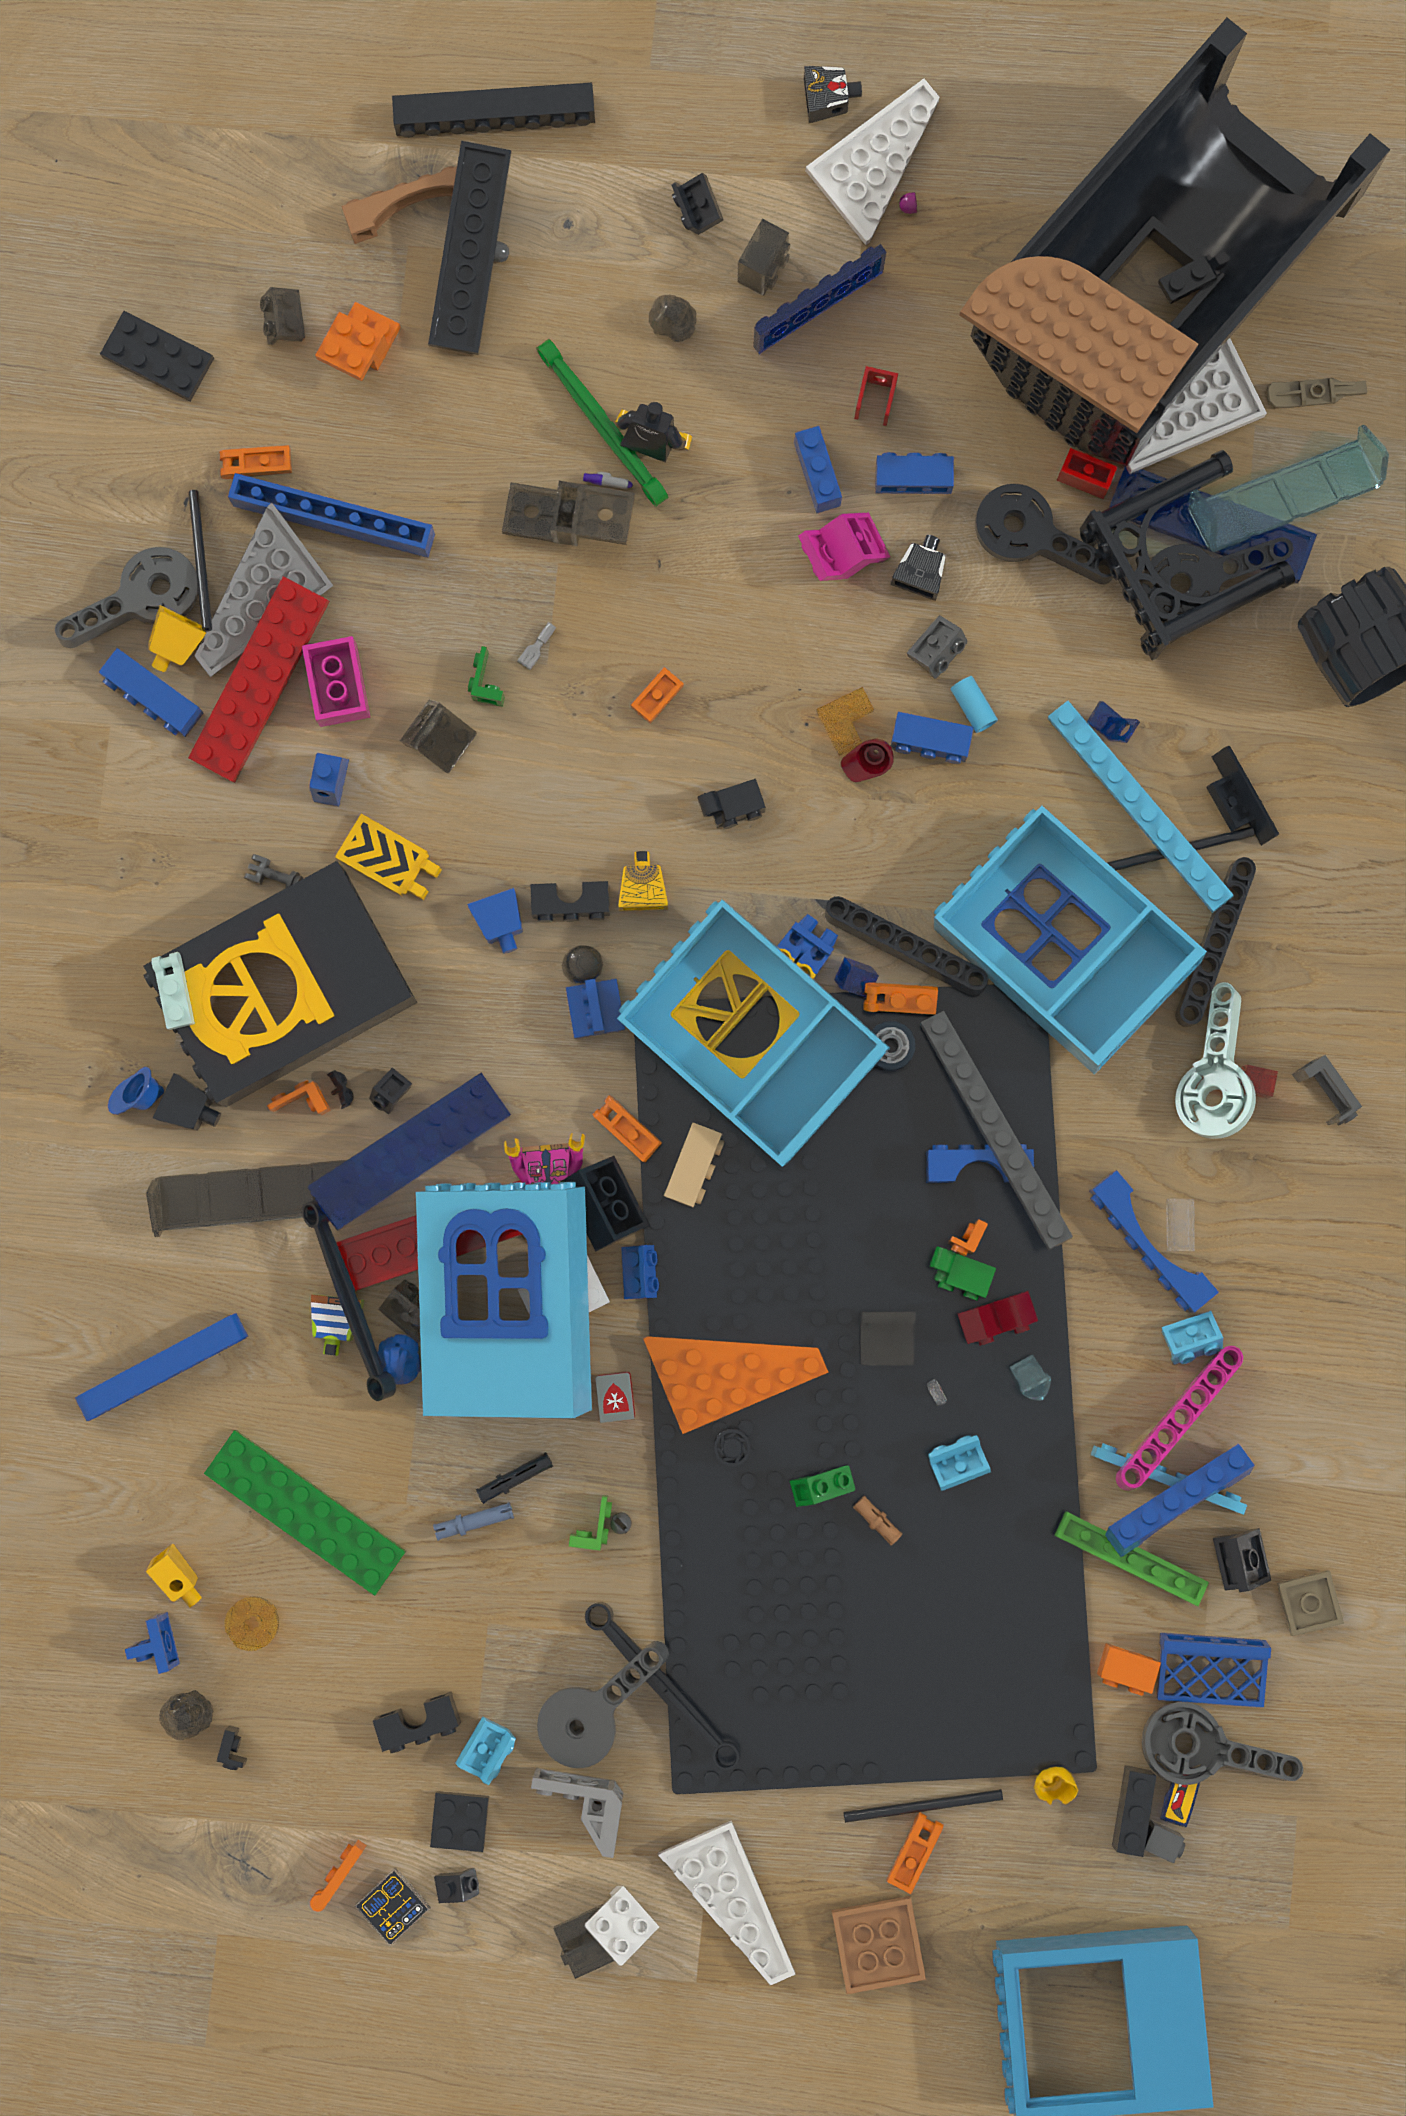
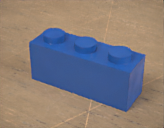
M820 426L796 432L794 445L816 514L840 507L842 495Z
M892 452L877 455L875 493H952L954 486V456H947L945 453H935L932 456H922L921 453H909L907 456H897L896 453Z
M898 712L890 746L899 753L910 754V751L921 753L920 756L924 758L935 759L937 756L946 758L945 761L948 763L960 764L961 761L966 762L974 727Z

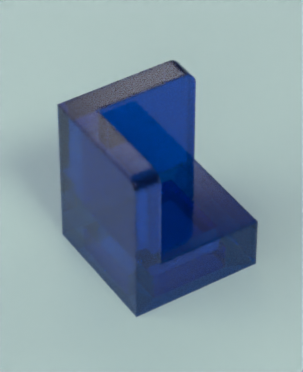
M844 957L834 980L841 989L867 998L865 984L870 982L876 983L879 975L871 966Z

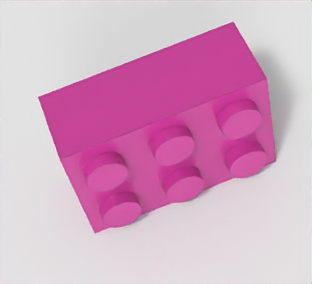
M353 636L303 645L302 649L313 709L319 726L325 727L371 718L357 643Z

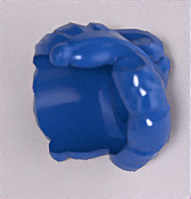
M395 1334L394 1337H388L380 1342L377 1352L383 1371L392 1375L396 1385L410 1383L421 1370L418 1354L419 1345L413 1338L403 1334Z

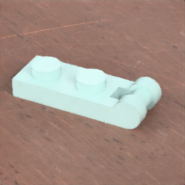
M171 953L169 957L165 958L161 956L152 958V967L156 974L166 1028L172 1030L195 1024L180 953ZM172 967L174 974L166 975L165 968Z

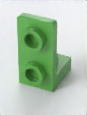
M602 1495L597 1537L592 1536L591 1531L577 1530L576 1534L571 1533L569 1547L600 1551L602 1544L607 1545L609 1529L604 1528L605 1518H610L612 1502H607L608 1495Z

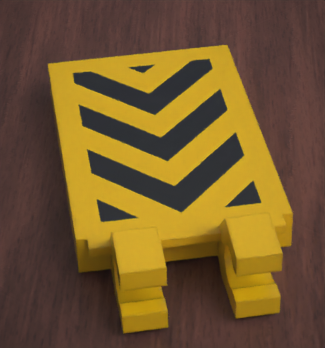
M362 813L335 856L337 860L396 894L403 896V894L406 895L407 892H410L422 900L426 898L429 891L414 882L420 870L435 878H438L442 871L440 866L427 860L429 855L426 850Z

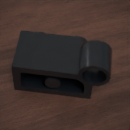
M756 778L719 791H710L697 797L703 816H713L716 828L723 827V829H729L737 826V821L746 818L747 821L757 820L762 817V813H765L766 810Z

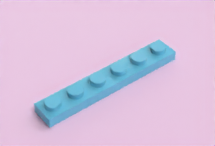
M1102 1443L1101 1448L1094 1445L1091 1456L1122 1467L1132 1454L1127 1453L1126 1457L1116 1454L1117 1448ZM1158 1465L1148 1478L1172 1487L1186 1478L1187 1475L1179 1472L1176 1473V1476L1166 1473V1467ZM1226 1491L1225 1496L1216 1493L1205 1499L1243 1515L1247 1504L1240 1502L1241 1496Z

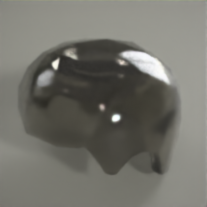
M579 945L570 949L564 955L561 966L564 976L574 984H585V980L596 979L601 975L603 961L601 954L594 947Z

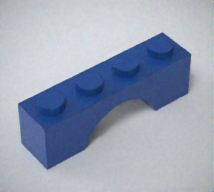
M1020 1144L1034 1167V1149H1027V1145ZM932 1145V1150L926 1151L927 1183H953L960 1170L972 1162L988 1163L1000 1172L1004 1182H1009L989 1145H985V1150H974V1145H959V1150H948V1145Z

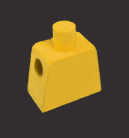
M160 605L148 644L149 650L156 654L152 666L159 671L166 672L171 661L183 665L206 634L202 630V625Z
M173 1543L151 1560L146 1572L172 1602L181 1597L190 1608L202 1598L194 1588L198 1579L197 1575Z

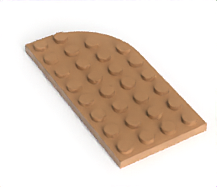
M1028 257L1015 260L998 268L980 283L959 314V316L1136 433L1141 429L1198 346L1197 342L1088 270L1070 261L1054 257Z

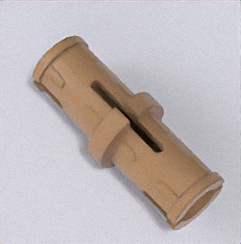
M863 1496L853 1506L869 1523V1527L872 1530L875 1529L890 1546L901 1537L902 1533L886 1518L887 1515L883 1511L880 1512L866 1496Z

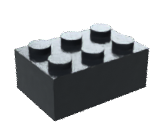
M615 1156L580 1169L560 1181L576 1182V1187H585L586 1234L595 1252L649 1226Z

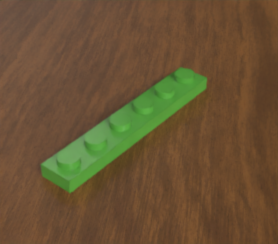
M1069 1512L1064 1513L1054 1536L1195 1606H1199L1209 1584L1208 1581L1139 1547L1120 1557L1105 1536L1107 1531Z

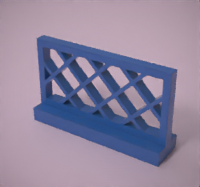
M1160 1633L1161 1665L1158 1674V1700L1264 1707L1268 1658H1271V1647L1266 1640ZM1167 1654H1178L1184 1661L1171 1670L1166 1664ZM1198 1656H1205L1210 1663L1198 1672L1190 1662ZM1224 1658H1232L1237 1665L1224 1674L1217 1664ZM1250 1660H1261L1260 1669L1252 1676L1243 1667ZM1188 1665L1196 1675L1183 1684L1176 1674ZM1215 1667L1222 1677L1210 1686L1202 1676ZM1241 1669L1249 1679L1237 1688L1229 1678ZM1174 1677L1181 1685V1688L1175 1693H1164V1684ZM1200 1679L1208 1689L1201 1695H1193L1188 1688ZM1227 1681L1234 1691L1227 1697H1220L1215 1690ZM1254 1683L1258 1688V1699H1246L1241 1692Z

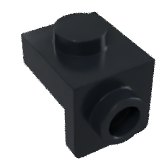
M469 1868L463 1872L440 1873L434 1876L438 1903L465 1902L479 1895V1882L475 1868Z

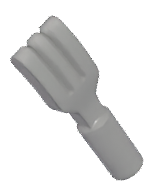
M548 622L537 637V641L525 649L517 662L531 670L541 656V647L548 641L556 627Z

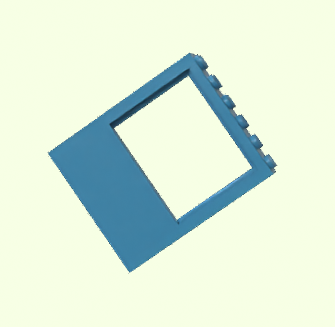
M1187 1925L996 1941L997 1949L992 1950L994 1967H996L997 1974H999V1977H995L996 1994H998L999 2002L1002 2004L997 2005L998 2021L1001 2022V2028L1004 2030V2032L999 2033L1001 2050H1003L1004 2058H1006V2060H1002L1003 2077L1006 2078V2084L1009 2086V2088H1004L1006 2106L1008 2105L1009 2114H1014V2116H1114L1214 2108L1198 1938ZM1121 1961L1133 2090L1030 2098L1019 1969Z

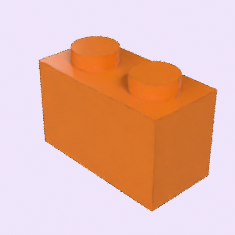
M1106 1643L1097 1675L1103 1678L1102 1683L1116 1688H1118L1119 1684L1129 1686V1692L1143 1696L1144 1692L1152 1694L1161 1662L1157 1659Z

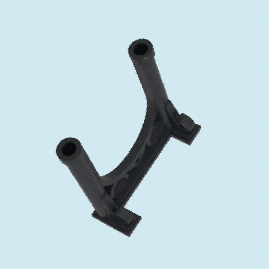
M1224 450L1212 454L1210 459L1102 512L1100 510L1096 512L1095 509L1090 511L1080 527L1082 541L1094 548L1098 546L1102 558H1106L1110 565L1112 577L1119 581L1122 587L1124 599L1131 603L1134 608L1137 622L1145 628L1146 632L1140 638L1141 648L1146 655L1150 656L1152 661L1157 659L1173 641L1280 587L1286 588L1295 583V575L1288 562L1281 561L1215 595L1192 597L1170 587L1154 569L1146 545L1147 528L1152 516L1162 507L1233 472V464L1229 455ZM1146 513L1140 524V528L1132 523H1127L1128 521ZM1128 531L1136 536V547L1133 549L1124 547L1119 538V533ZM1138 553L1139 556L1135 560L1137 564L1136 570L1133 571L1126 557H1133ZM1141 583L1147 584L1151 589L1154 586L1157 589L1148 598ZM1162 595L1172 600L1171 613L1164 614L1160 612L1155 604L1156 596ZM1180 604L1194 606V608L1177 615L1180 610Z

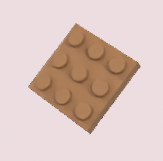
M911 1896L831 1910L846 1994L926 1980Z

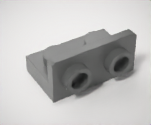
M939 615L908 650L907 655L910 659L926 668L931 677L936 679L941 673L946 671L949 663L955 656L964 650L968 641L960 627Z

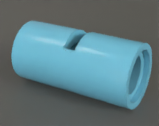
M969 676L951 687L950 690L976 733L984 731L998 721L973 676Z

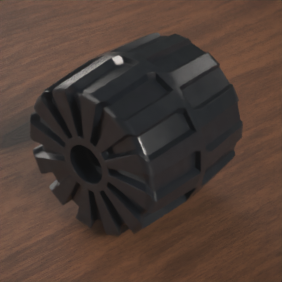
M1383 567L1377 572L1376 569L1365 573L1357 583L1353 579L1341 587L1342 593H1330L1322 598L1316 606L1311 607L1303 614L1297 624L1298 630L1315 664L1345 707L1366 703L1406 681V584L1398 572L1391 567Z

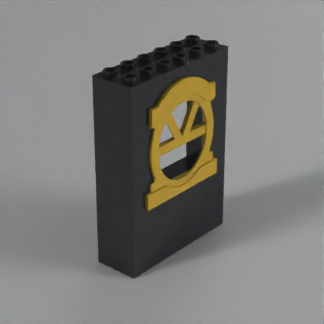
M338 861L331 863L161 956L162 958L169 957V954L179 952L181 955L195 1024L172 1030L175 1034L178 1033L183 1041L180 1042L184 1053L187 1056L190 1055L194 1060L195 1064L192 1067L195 1074L207 1084L208 1087L204 1088L210 1101H215L216 1104L225 1107L232 1105L417 1004L413 993L346 870ZM257 952L271 954L282 959L293 971L297 981L296 1002L288 1017L278 1026L240 956ZM151 961L143 965L147 972L143 976L149 987H154L159 996L155 998L162 1009L156 974ZM231 963L243 986L214 985L213 982L220 970L226 964ZM172 967L165 968L166 975L174 974ZM211 996H249L229 1028H225L212 1011ZM256 1008L267 1031L256 1035L240 1034L243 1025L253 1009Z

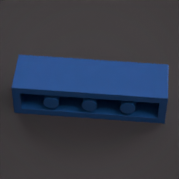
M116 648L99 670V673L105 678L102 682L113 691L117 688L125 693L122 696L134 706L137 703L145 708L143 712L154 721L160 718L165 722L163 727L175 736L179 732L186 737L203 715V711L197 705L118 648Z

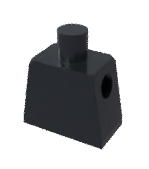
M173 1073L153 1119L198 1131L202 1122L215 1127L219 1122L221 1113L209 1108L212 1102L206 1092L182 1076Z

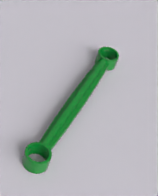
M547 339L536 347L539 356L549 369H553L593 427L639 482L648 500L657 507L668 499V494L657 478L651 476L635 451L620 446L624 436L613 421H610L603 408L564 362L555 344L550 339Z

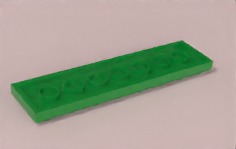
M237 1430L233 1431L204 1472L207 1477L374 1596L406 1553V1550Z

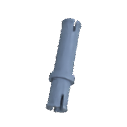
M508 1502L466 1516L456 1515V1519L433 1524L434 1531H436L437 1541H439L440 1539L457 1534L463 1536L466 1535L467 1531L514 1519L511 1504Z

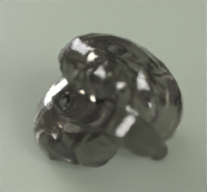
M670 294L661 295L655 299L649 312V323L654 329V334L669 336L674 342H683L686 339H690L696 329L697 313L687 300Z
M193 1690L188 1693H179L171 1696L160 1710L159 1721L166 1734L171 1738L185 1740L197 1736L201 1731L210 1727L214 1711L210 1701L206 1700L198 1691Z

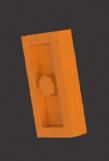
M664 667L631 704V708L651 724L682 689L684 683Z

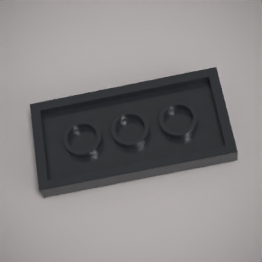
M123 311L100 352L102 358L190 402L214 360L212 354L126 311Z

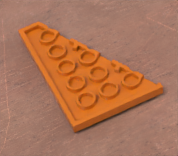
M650 1336L643 1338L682 1434L828 1373L819 1349L813 1347Z

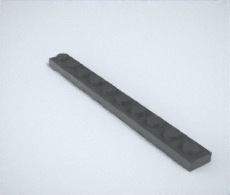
M942 1011L922 1021L920 1026L1048 1251L1072 1239L1073 1235L945 1012Z

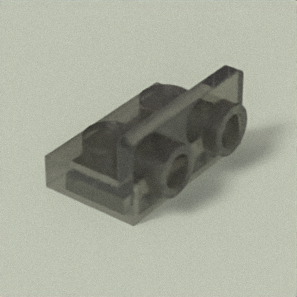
M403 1280L392 1290L378 1310L415 1342L419 1343L421 1341L419 1289L416 1285Z

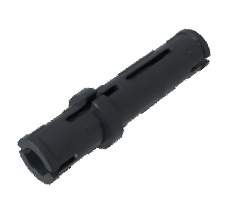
M544 1452V1454L504 1475H497V1479L477 1488L476 1492L484 1504L502 1493L506 1495L510 1492L509 1489L554 1466L547 1452Z

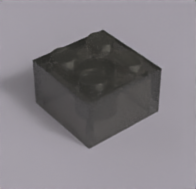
M762 218L738 261L737 282L763 296L768 288L772 290L778 279L776 274L779 268H784L790 257L788 253L791 246L789 243V232Z

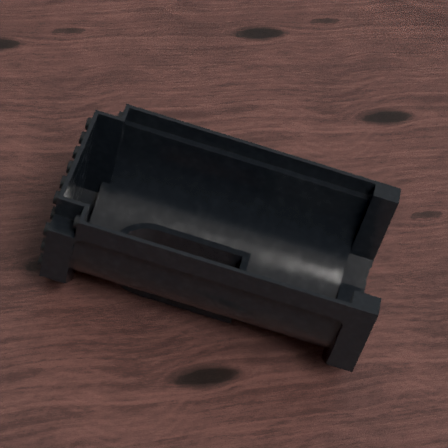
M1228 17L1011 261L1037 256L1060 258L1081 266L1107 284H1110L1149 238L1183 266L1208 254L1213 258L1224 251L1226 252L1230 261H1228L1226 267L1219 270L1220 276L1216 277L1214 282L1202 287L1170 324L1197 342L1198 346L1138 433L973 325L970 335L990 368L994 371L1003 387L1006 388V392L1010 397L1019 399L1025 404L1028 412L1035 416L1038 415L1044 420L1045 425L1050 430L1057 431L1064 436V440L1069 446L1077 447L1080 451L1126 466L1147 445L1160 418L1329 223L1335 217L1344 218L1363 197L1391 150L1369 133L1350 155L1338 178L1330 182L1326 181L1324 176L1317 175L1239 111L1237 105H1231L1227 97L1229 89L1226 83L1247 35L1243 29Z

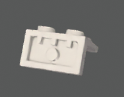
M616 1886L609 1893L612 1897L585 1923V1928L613 1960L622 1966L659 1926L624 1886Z

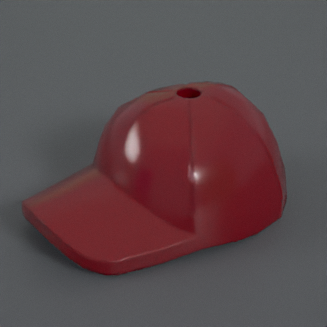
M874 738L860 743L845 755L840 763L844 773L851 781L861 782L881 776L890 770L894 762V754L888 742L883 739Z

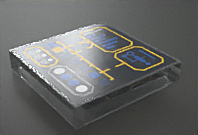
M396 1867L355 1904L356 1909L389 1946L394 1944L431 1908Z

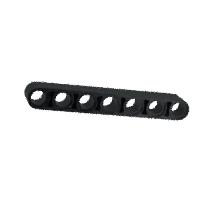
M1239 858L1228 868L1223 883L1228 889L1236 890L1239 897L1236 901L1228 900L1211 914L1200 946L1207 951L1203 960H1208L1213 968L1210 973L1205 972L1200 963L1189 975L1175 1014L1176 1021L1183 1027H1191L1197 1024L1204 1015L1256 873L1255 863L1250 858ZM1237 865H1243L1247 869V876H1240L1237 873ZM1219 913L1228 914L1230 923H1221ZM1211 936H1216L1220 939V948H1214L1210 944ZM1194 984L1202 986L1204 990L1203 996L1199 997L1193 993L1192 987ZM1185 1008H1190L1194 1011L1195 1018L1193 1021L1187 1020L1184 1017Z
M835 896L828 900L825 918L830 924L968 995L978 996L985 990L988 975L980 967L843 897ZM838 906L843 909L844 913L834 915L830 909ZM862 918L867 924L864 927H857L854 925L853 920ZM878 930H886L890 936L887 939H880L876 932ZM906 941L913 948L910 951H904L900 948L899 944ZM930 953L935 957V961L927 963L923 960L922 955ZM954 965L959 973L951 975L947 973L945 967ZM977 977L981 980L982 985L974 987L969 983L968 979Z

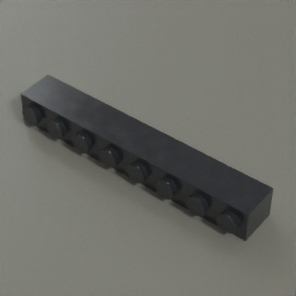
M592 82L392 96L395 132L397 136L405 138L419 134L437 136L440 133L449 132L453 134H463L465 131L485 133L494 129L511 131L515 128L524 127L527 129H537L540 126L560 128L569 124L586 126L590 123H595Z

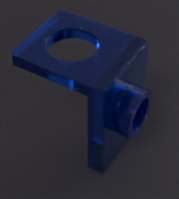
M1099 701L1087 723L1109 741L1127 743L1140 721L1123 718L1104 701ZM1130 725L1128 731L1121 736L1122 730Z

